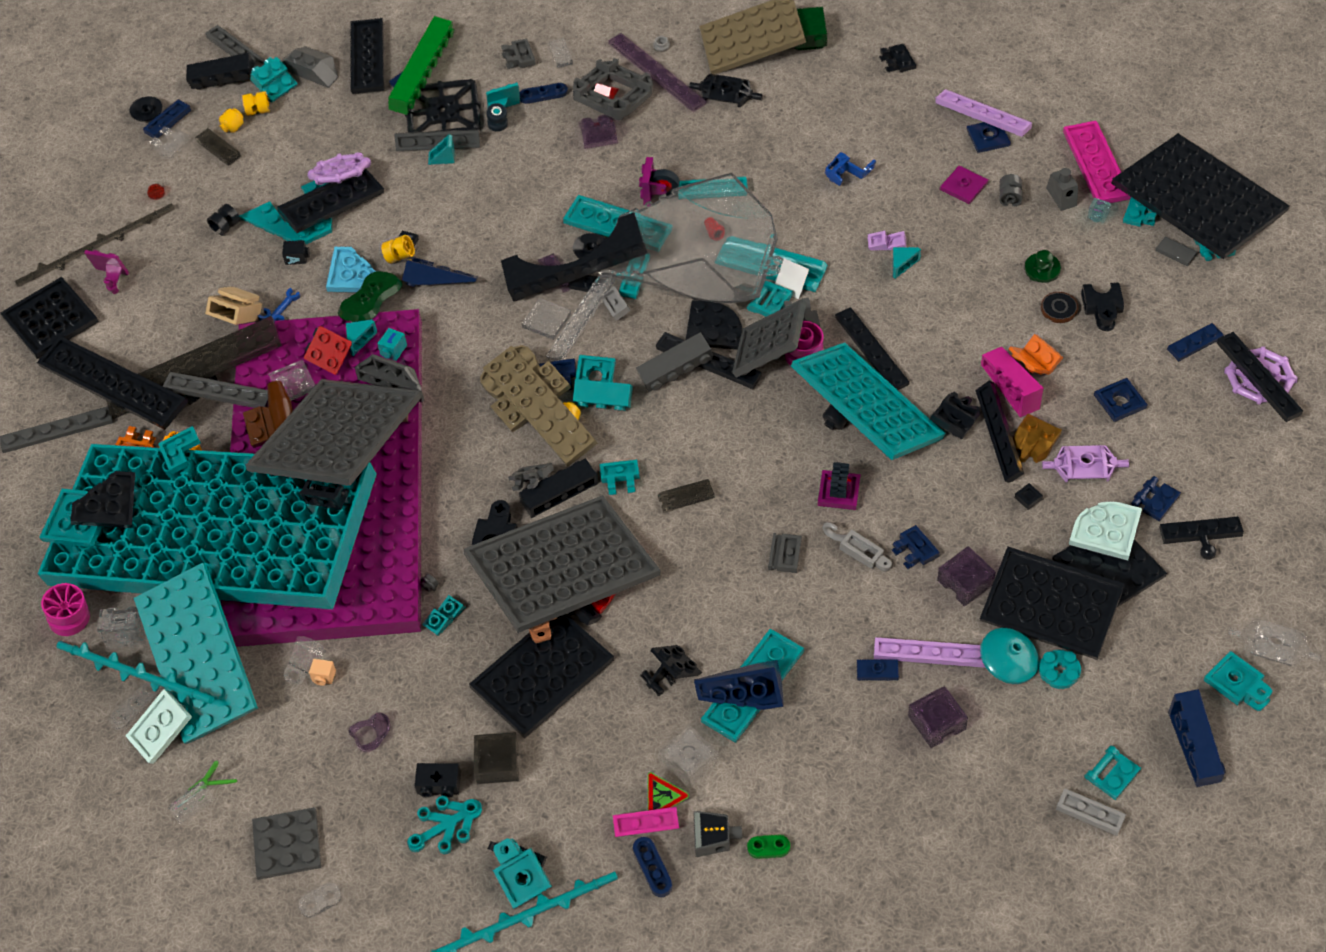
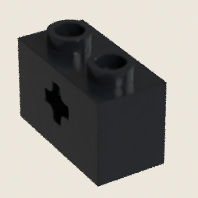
M417 763L414 785L417 794H420L422 797L440 794L447 798L459 795L461 778L459 763Z

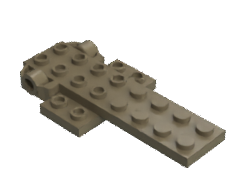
M511 345L483 367L484 371L480 376V383L492 397L498 400L490 407L512 432L529 422L567 467L598 444L559 399L561 395L571 388L570 384L549 361L540 367L536 356L528 346L519 345L512 347Z

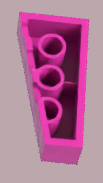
M1002 346L982 355L981 366L1020 418L1040 409L1044 388Z

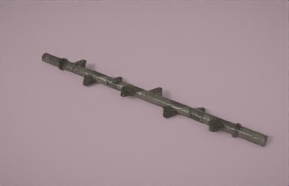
M170 203L134 222H127L126 226L108 235L99 233L97 234L96 241L76 251H69L68 255L48 265L39 263L36 271L30 272V274L14 282L19 287L32 280H36V278L54 269L63 271L65 270L66 263L84 255L85 250L93 251L114 239L123 241L124 234L144 224H151L152 220L160 218V216L175 208Z

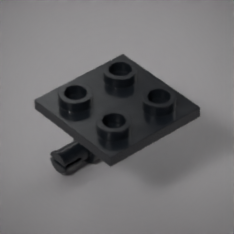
M678 645L652 648L650 651L662 664L653 677L647 670L643 671L640 676L647 683L646 686L649 689L652 688L657 696H660L665 690L662 689L658 682L668 672L675 679L699 676L702 672L697 667V664L685 654L683 648Z

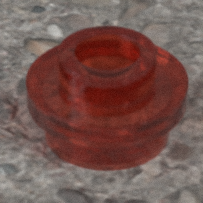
M152 184L149 186L147 194L150 199L157 200L164 196L165 190L159 184Z

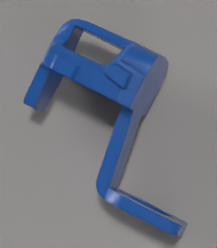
M840 152L826 167L825 174L832 183L834 182L840 186L843 181L840 176L846 170L856 177L863 179L874 169L876 160L873 159L862 170L849 162L850 157Z

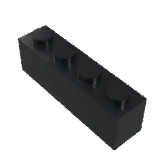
M249 53L188 64L186 66V81L191 89L198 90L251 79V71L255 67V62Z
M586 458L577 461L568 468L559 470L556 474L540 480L535 488H524L519 492L520 502L530 517L533 518L597 485V473Z

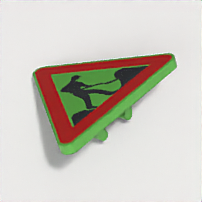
M652 772L648 773V811L671 808L689 797L686 791Z

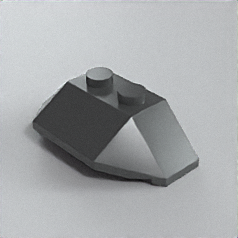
M307 46L294 49L281 60L287 67V72L327 88L338 78L333 56Z
M374 354L356 365L355 371L358 380L376 386L420 391L422 397L419 402L423 403L422 389L416 372L412 367Z

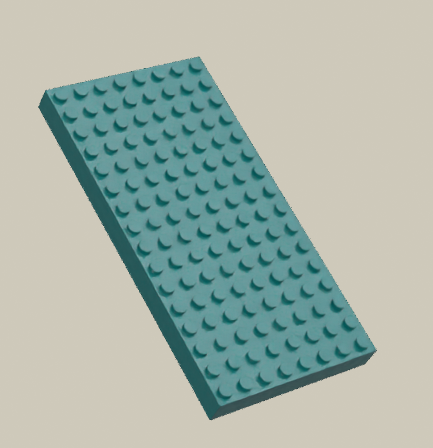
M91 444L72 490L89 491L98 483H102L109 478V475L114 471L135 472L132 528L102 527L93 548L50 542L37 573L48 586L69 583L76 585L80 589L142 594L201 563H205L219 600L333 610L377 473L369 462L351 486L343 485V489H348L349 494L342 509L337 510L306 504L299 494L307 481L306 479L247 471L246 464L255 454L187 450L184 454L190 466L171 474L160 448ZM312 480V483L332 488H337L339 485H341Z

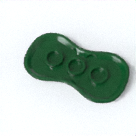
M384 271L370 273L365 277L361 288L341 303L338 309V316L350 322L373 319L378 314L381 304L401 289L402 281L392 273Z

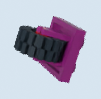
M839 462L833 463L832 471L822 470L818 506L856 510L861 474L849 473V464Z

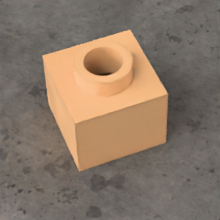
M313 659L309 674L315 684L324 686L325 684H332L336 668L333 661Z

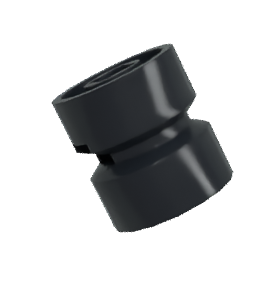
M226 203L217 210V213L215 212L207 218V223L214 232L221 229V233H219L221 236L240 221L237 211Z

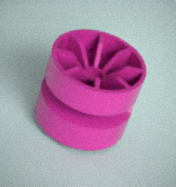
M803 321L798 347L793 352L784 354L789 365L796 359L823 350L824 335L822 329L817 324Z
M69 583L55 585L48 589L42 597V610L50 629L55 634L72 636L82 631L88 624L90 611L82 590L76 585Z

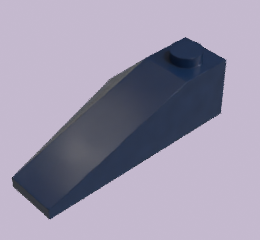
M410 257L406 261L402 281H405L406 285L416 287V285L476 282L478 276L459 270L452 272L450 268L443 265L434 267V262Z
M778 660L756 663L694 679L697 697L700 701L736 704L740 707H756V709L760 710L784 706L782 678Z

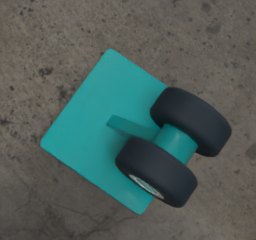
M518 83L508 84L486 92L487 123L490 130L499 132L507 127L506 107L520 103Z

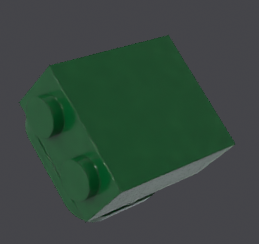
M823 7L797 9L806 43L795 46L794 49L811 50L827 46V29Z

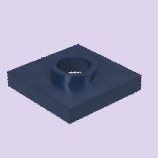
M985 122L966 127L977 153L1010 146L1011 142L1005 130ZM991 131L994 135L985 136L983 133Z
M1128 378L1094 391L1095 398L1114 422L1142 411L1148 405ZM1116 396L1125 397L1128 400V402L1122 404V406L1116 405L1117 403L1113 400V398Z

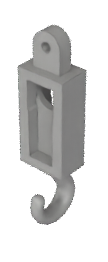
M826 522L823 524L822 528L825 535L841 542L839 548L841 551L871 569L874 566L882 571H889L891 569V561L883 556L884 550L852 529L847 535H841L832 531H837L838 529L833 523ZM866 551H870L871 553L875 554V556L871 559L864 553Z

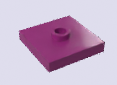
M959 165L940 186V190L970 204L988 184V179Z

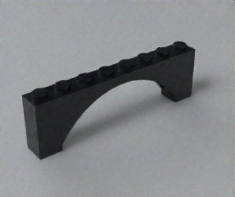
M633 212L619 217L618 223L610 236L597 249L576 261L561 265L545 266L526 262L520 259L518 255H514L501 260L508 292L514 302L648 254L639 222Z

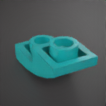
M448 595L438 610L433 609L422 625L439 636L466 607Z

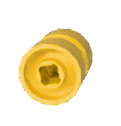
M266 91L256 92V95L252 93L242 95L246 116L256 115L257 112L260 114L270 112Z
M408 235L386 241L381 246L383 257L390 264L401 259H407L415 254L414 244Z

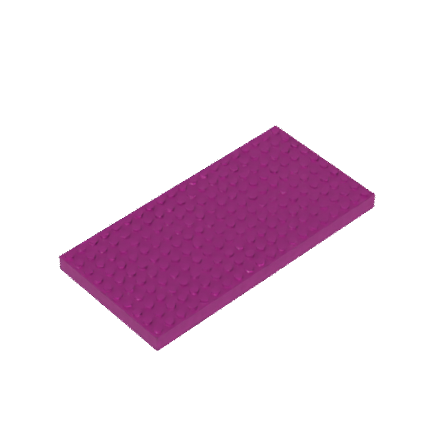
M419 309L378 312L371 319L375 321L378 333L354 356L350 355V351L348 352L337 375L305 360L304 356L307 352L305 349L308 343L312 342L314 338L313 333L319 326H323L347 339L346 323H351L350 321L344 320L339 316L239 324L235 384L267 390V385L270 382L281 381L291 400L293 411L321 379L372 385L358 380L355 367L373 354L383 357L380 355L377 343L387 329L391 328L404 333L407 341L406 348L395 362L412 367L416 372L422 389V319ZM417 402L408 414V422H401L370 461L377 475L333 610L220 600L236 647L421 632L422 402ZM233 404L230 452L256 454L263 446L253 448L249 440L243 412L253 409L252 407Z

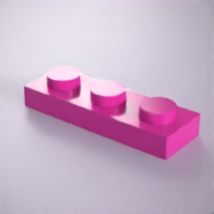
M677 807L613 815L615 837L679 829Z

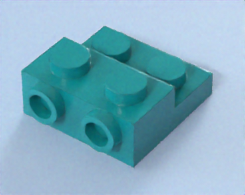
M277 56L273 59L269 57L265 60L263 66H256L251 71L250 80L261 92L266 91L268 100L272 103L298 85L287 72V67Z

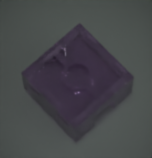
M967 546L938 568L937 581L945 589L950 587L956 593V599L965 607L993 585L996 571Z
M945 686L909 704L908 717L930 748L942 743L943 737L951 733L957 735L967 728V715Z

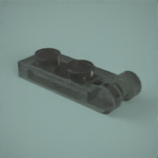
M709 479L662 491L657 495L659 502H662L661 508L663 513L715 498Z

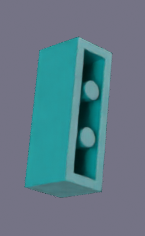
M575 379L573 402L578 403V407L588 408L590 404L596 405L597 409H607V406H612L614 410L625 411V408H630L633 386L624 383Z

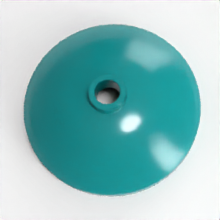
M997 628L990 631L981 642L980 655L986 669L997 679L1009 684H1022L1029 681L1036 674L1039 668V655L1034 644L1024 634L1011 628Z

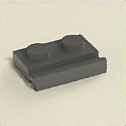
M773 533L768 570L777 569V571L797 573L802 536L791 534L776 535V533Z

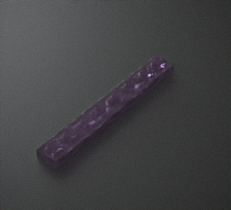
M622 33L608 40L609 45L641 71L649 73L651 79L693 113L706 105V101Z

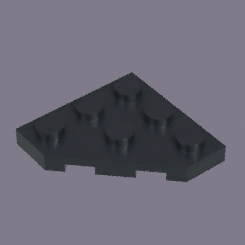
M114 471L109 475V478L102 483H98L81 499L72 503L71 525L132 528L135 472Z

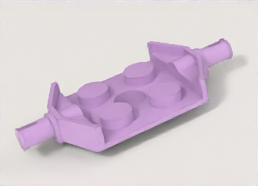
M1105 445L1062 446L1054 461H1042V469L1056 470L1065 482H1068V479L1107 478L1106 481H1109L1115 468L1129 467V460H1117V457H1114ZM1088 458L1091 462L1085 463L1081 459Z

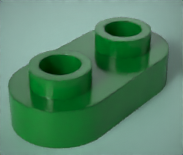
M783 835L755 836L748 841L747 851L751 857L756 859L784 857L790 851V841ZM777 843H782L783 846H782V847H777L776 844H777ZM760 844L762 847L755 848L754 845Z

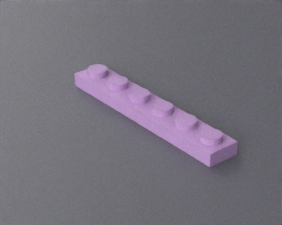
M946 89L936 97V103L1021 137L1032 128V123Z
M875 637L874 659L877 660L898 659V661L986 668L980 655L981 645Z

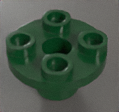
M1040 250L1026 259L1024 270L1030 280L1045 283L1058 278L1061 272V264L1050 251Z

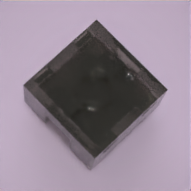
M516 732L474 735V775L477 784L519 781V767L517 763L519 743Z

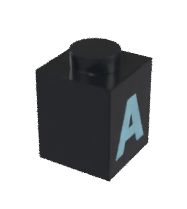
M304 240L283 241L282 256L285 265L306 264L307 258L310 257V249L306 247Z

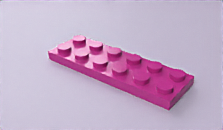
M1097 120L1065 126L1063 133L1096 205L1131 199L1129 195L1111 184L1112 179L1121 171Z

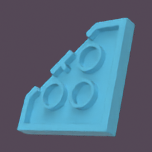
M334 247L326 284L327 292H357L361 288L365 277L376 271L352 247Z

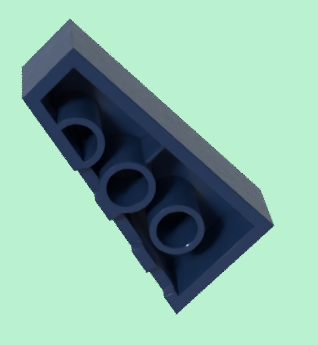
M1199 689L1174 694L1168 714L1196 787L1221 783L1226 773L1225 766L1220 760Z

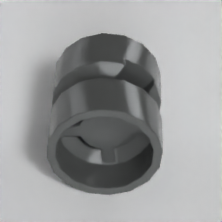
M1007 174L1001 177L999 182V201L1001 205L1008 206V204H1012V206L1017 207L1022 203L1021 177L1015 174Z

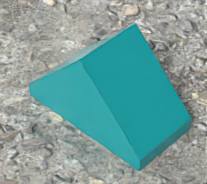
M448 134L429 151L428 165L454 163L455 149L452 135Z
M893 247V278L896 279L920 260L921 249L919 247Z
M365 320L346 323L347 339L352 341V346L349 350L350 355L354 356L378 333L375 321Z

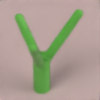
M214 761L206 775L190 787L188 791L194 796L205 786L236 783L237 779L208 781L219 765L218 761Z

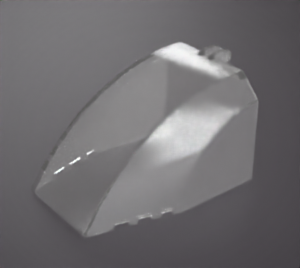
M731 172L677 187L671 191V195L666 196L663 194L659 196V201L655 203L651 201L646 202V207L640 210L636 207L620 215L619 217L633 212L635 213L648 254L599 271L601 275L621 283L667 296L714 303H737L759 298L766 276L779 274L781 268L778 266L783 264V259L780 256H773L778 237L772 214Z

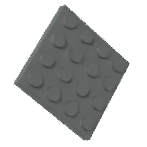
M803 299L743 328L732 371L736 378L748 374L757 367L764 366L771 360H777L781 355L793 352L798 347L806 302Z

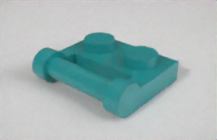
M765 281L753 302L748 304L747 310L767 317L784 308V301L791 299L793 291ZM771 292L763 305H759L766 294Z
M1109 746L1105 750L1106 754L1084 777L1116 800L1140 772L1141 767L1119 753L1118 749L1114 746ZM1115 759L1117 764L1103 780L1098 778V775L1109 762Z

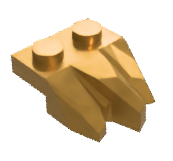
M1027 414L1013 438L1016 450L1021 453L1019 457L1020 462L1024 463L1029 457H1032L1035 463L1045 460L1061 435L1062 430Z

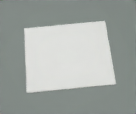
M783 259L775 284L793 291L792 297L799 299L809 269Z

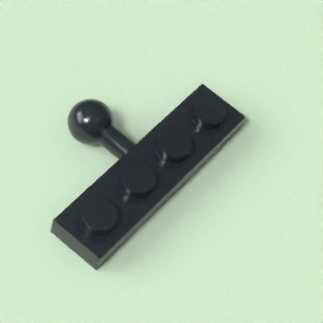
M1239 516L1160 524L1159 527L1164 544L1201 541L1200 555L1206 560H1211L1216 556V548L1209 543V540L1243 537L1244 533Z

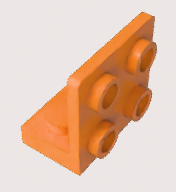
M1036 334L1032 336L1023 349L1012 346L1008 349L1013 353L1011 356L1019 362L1022 361L1025 364L1024 367L1029 372H1036L1040 375L1051 374L1063 359V356Z

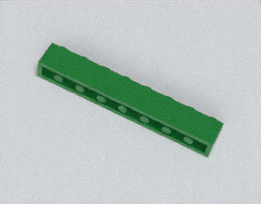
M436 16L432 18L388 97V110L407 115L410 109L414 108L416 98L419 99L421 89L425 88L427 78L431 77L432 69L436 67L438 58L442 57L443 49L447 47L449 38L453 36L454 28H452V21Z

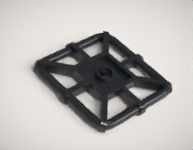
M473 79L426 84L425 88H422L421 91L439 89V97L427 98L420 94L418 100L425 103L426 109H410L409 113L405 115L407 117V132H423L427 127L434 124H442V130L437 131L480 130L479 108L481 104L478 101L476 82ZM464 86L455 95L444 96L443 89ZM471 89V103L459 104V99ZM473 109L474 122L472 123L461 117L460 111ZM426 115L427 120L415 130L413 117ZM459 122L467 127L447 129L446 123Z

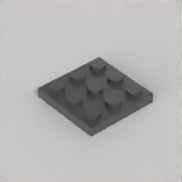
M315 807L252 819L257 880L322 868L317 811Z

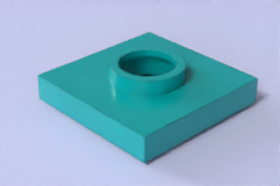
M579 355L576 379L590 380V373L597 370L602 373L600 381L613 382L616 359Z

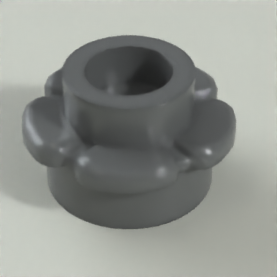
M426 574L420 578L422 582L420 585L428 592L431 589L436 591L435 588L439 583L433 576Z

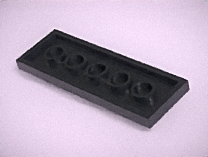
M383 18L351 21V94L384 91Z
M365 168L359 177H351L339 184L337 182L325 184L277 206V211L292 229L299 233L383 194L384 188Z

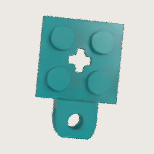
M1232 651L1210 670L1203 680L1237 706L1244 700L1246 704L1257 711H1261L1270 702L1269 697L1273 692L1271 687L1263 682L1265 675ZM1236 675L1238 677L1237 681H1232L1229 676L1234 677Z
M506 838L494 846L495 856L501 866L494 869L493 872L513 909L553 887L532 848L522 852L519 844L511 838ZM506 846L509 848L508 853L505 852ZM519 873L527 874L526 884L523 882L518 883Z

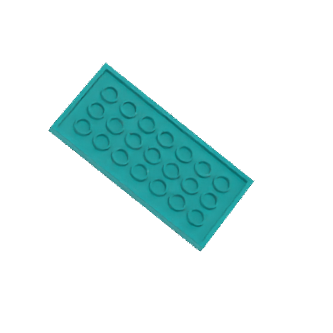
M845 342L796 359L791 364V367L891 460L938 442L946 434Z
M201 563L134 597L161 678L165 679L172 672L175 674L176 683L192 689H198L200 692L214 697L212 704L197 699L193 700L189 696L183 703L180 702L192 716L180 731L184 744L193 742L258 709L205 563ZM165 688L178 700L177 692Z

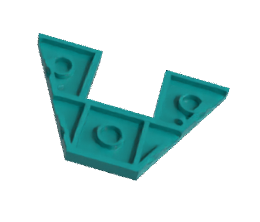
M315 181L301 186V189L306 194L323 185H317ZM270 201L239 215L242 221L249 222L255 227H260L266 232L282 237L286 241L304 240L306 245L332 233V217L296 233L287 222H284Z

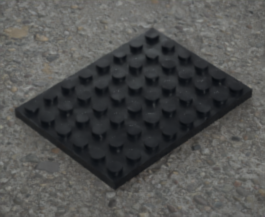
M1179 133L1119 173L1111 182V184L1222 259H1225L1281 217L1290 207V205Z

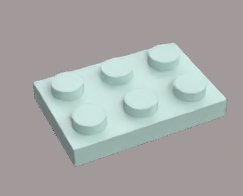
M163 689L126 734V737L146 761L153 764L192 716L169 690Z

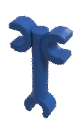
M291 288L286 291L287 297L271 314L269 309L264 308V313L267 315H258L259 320L262 322L285 320L280 314L292 301L300 298V293L297 292L295 295H291L293 290Z

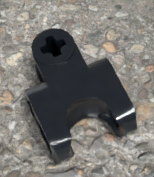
M1118 282L1110 283L1111 288L1107 293L1096 292L1092 284H1083L1081 296L1085 315L1094 314L1097 327L1100 330L1107 332L1113 330L1117 313H1123L1124 311L1120 284Z
M495 501L491 505L488 519H478L472 545L518 528L516 523H510V506L506 501Z

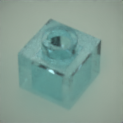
M1094 197L1089 207L1087 218L1094 222L1104 223L1109 215L1111 203Z

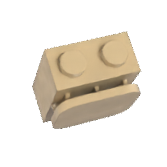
M224 287L218 289V293L221 295L208 297L205 312L207 315L235 325L258 321L259 319L258 315L261 313L262 303L257 302L259 301V296L235 287Z

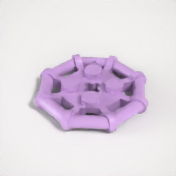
M360 152L350 155L337 154L334 158L317 162V165L308 171V178L314 180L317 185L333 182L339 184L343 180L362 175V171L371 165V161Z
M1263 346L1250 350L1255 356H1259L1256 358L1278 382L1285 383L1283 388L1287 393L1297 383V376L1294 375L1288 362L1289 359L1286 356L1282 357L1265 349ZM1264 357L1269 358L1275 361L1276 363L1274 364L1272 362H1269L1265 360ZM1231 361L1229 366L1225 368L1224 373L1229 378L1233 388L1232 391L1235 394L1238 393L1257 402L1259 405L1267 402L1239 369H1236L1237 366ZM1281 367L1283 368L1286 375H1281ZM1236 376H1240L1243 383H1239ZM1245 388H1249V389H1251V390L1257 392V394L1254 393V392H1252V391H1249V390H1247V389H1245Z

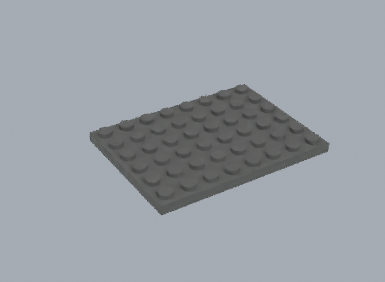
M321 379L246 464L247 471L351 486L421 399V392Z
M603 495L464 548L465 557L518 633L660 576L659 567Z

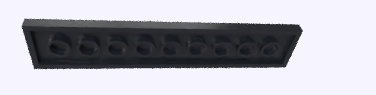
M62 336L53 343L37 362L40 367L163 430L167 429L188 403L185 397Z

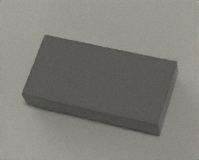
M1166 236L1156 247L1157 252L1187 267L1197 255V251Z

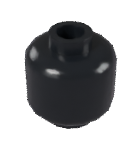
M832 404L828 406L822 416L825 421L824 425L831 430H834V428L841 430L848 422L847 418L835 409Z

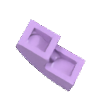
M885 231L868 234L869 250H893V247H906L904 231L886 235Z

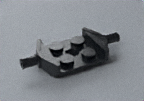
M708 74L700 83L690 82L689 89L701 91L703 102H706V99L736 103L738 107H741L749 99L761 101L763 95L762 93L753 92L748 79L717 74Z

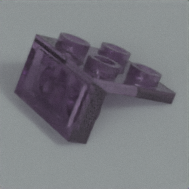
M600 115L597 119L583 118L581 119L582 121L578 122L582 133L584 149L618 143L615 123L610 116Z

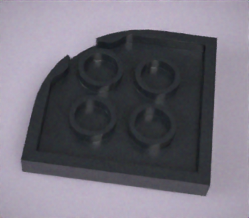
M692 300L686 340L701 332L710 348L738 350L742 334L740 319L732 309L721 303Z

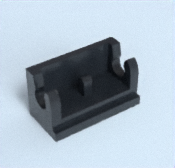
M307 480L299 494L306 504L341 510L349 491L348 489H343V485L332 488L312 483V480Z

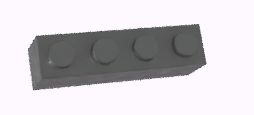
M700 332L636 367V370L648 392L656 391L662 385L675 381L678 376L691 372L700 364L709 362L713 358V354Z

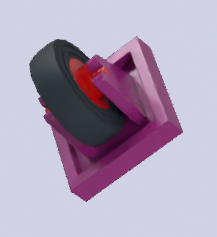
M646 157L645 164H642L641 170L643 177L639 178V187H642L640 199H643L644 205H651L652 195L671 196L678 191L680 180L670 170L654 169L653 157Z

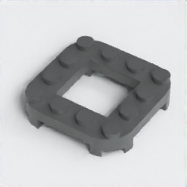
M613 58V61L603 62L602 59L596 61V67L582 79L575 78L573 99L607 116L614 117L615 120H622L652 95L653 81L650 78L651 75L647 72L640 75L620 66L619 59ZM609 78L631 88L622 98L616 97L613 100L594 91L596 83L603 84Z

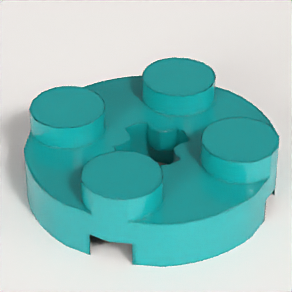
M1053 650L1044 653L1039 664V674L1049 686L1057 689H1066L1073 686L1080 678L1081 665L1075 653ZM1058 665H1061L1062 668H1065L1066 670H1063V673H1059V671L1055 670L1054 668H1057Z

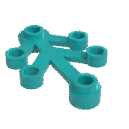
M440 796L436 799V805L439 810L450 809L458 812L454 815L430 812L427 807L419 808L417 815L420 821L425 822L429 820L440 823L420 835H411L407 840L409 849L412 852H420L425 847L426 841L445 831L443 840L438 843V849L441 854L450 853L456 825L463 819L462 829L457 831L456 836L460 843H467L470 840L469 833L472 822L482 813L481 803L476 799H469L464 803L448 801L447 797ZM441 801H445V802H446L445 805H442V806L439 805V803H440ZM470 806L475 807V809L472 811L468 810ZM423 812L428 813L426 816H421ZM461 834H467L465 838H460ZM418 839L419 842L417 844H413V840ZM443 845H448L447 849H441Z

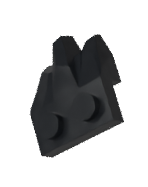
M954 391L943 399L930 420L962 440L981 413L978 406L970 405L972 399L969 396L961 399Z

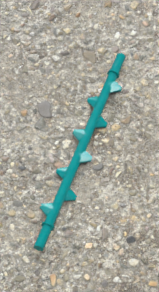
M59 641L56 645L58 649L69 652L73 656L77 655L93 661L97 671H100L103 665L120 671L121 681H126L132 675L150 682L154 692L160 686L177 692L178 701L181 703L188 696L193 700L197 699L208 704H212L214 701V697L176 683L175 674L172 672L164 679L146 672L144 664L141 662L136 668L120 663L117 652H113L109 658L90 652L86 642H83L80 648L77 645H70Z
M614 871L598 879H592L593 881L588 883L578 879L575 881L574 889L550 900L544 895L539 894L536 906L511 917L502 912L497 923L474 933L464 927L461 929L460 939L438 949H432L431 952H457L458 949L481 939L492 943L496 932L519 922L530 928L533 925V917L558 905L564 909H569L572 899L594 889L598 890L599 887L617 880V874Z

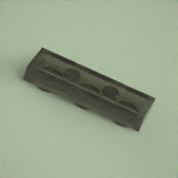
M209 128L195 137L201 146L228 166L241 157L238 150Z

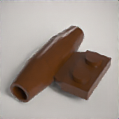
M272 381L267 385L269 407L259 406L243 412L249 440L253 448L264 445L293 412L291 400L281 381Z

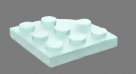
M1101 502L1097 506L1089 509L1086 508L1075 521L1069 545L1128 560L1142 508L1119 502Z

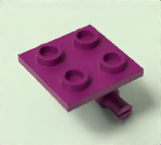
M85 250L84 254L95 269L106 271V277L103 281L106 284L107 290L117 294L119 292L117 282L120 274H129L125 265L116 254H104L97 250Z

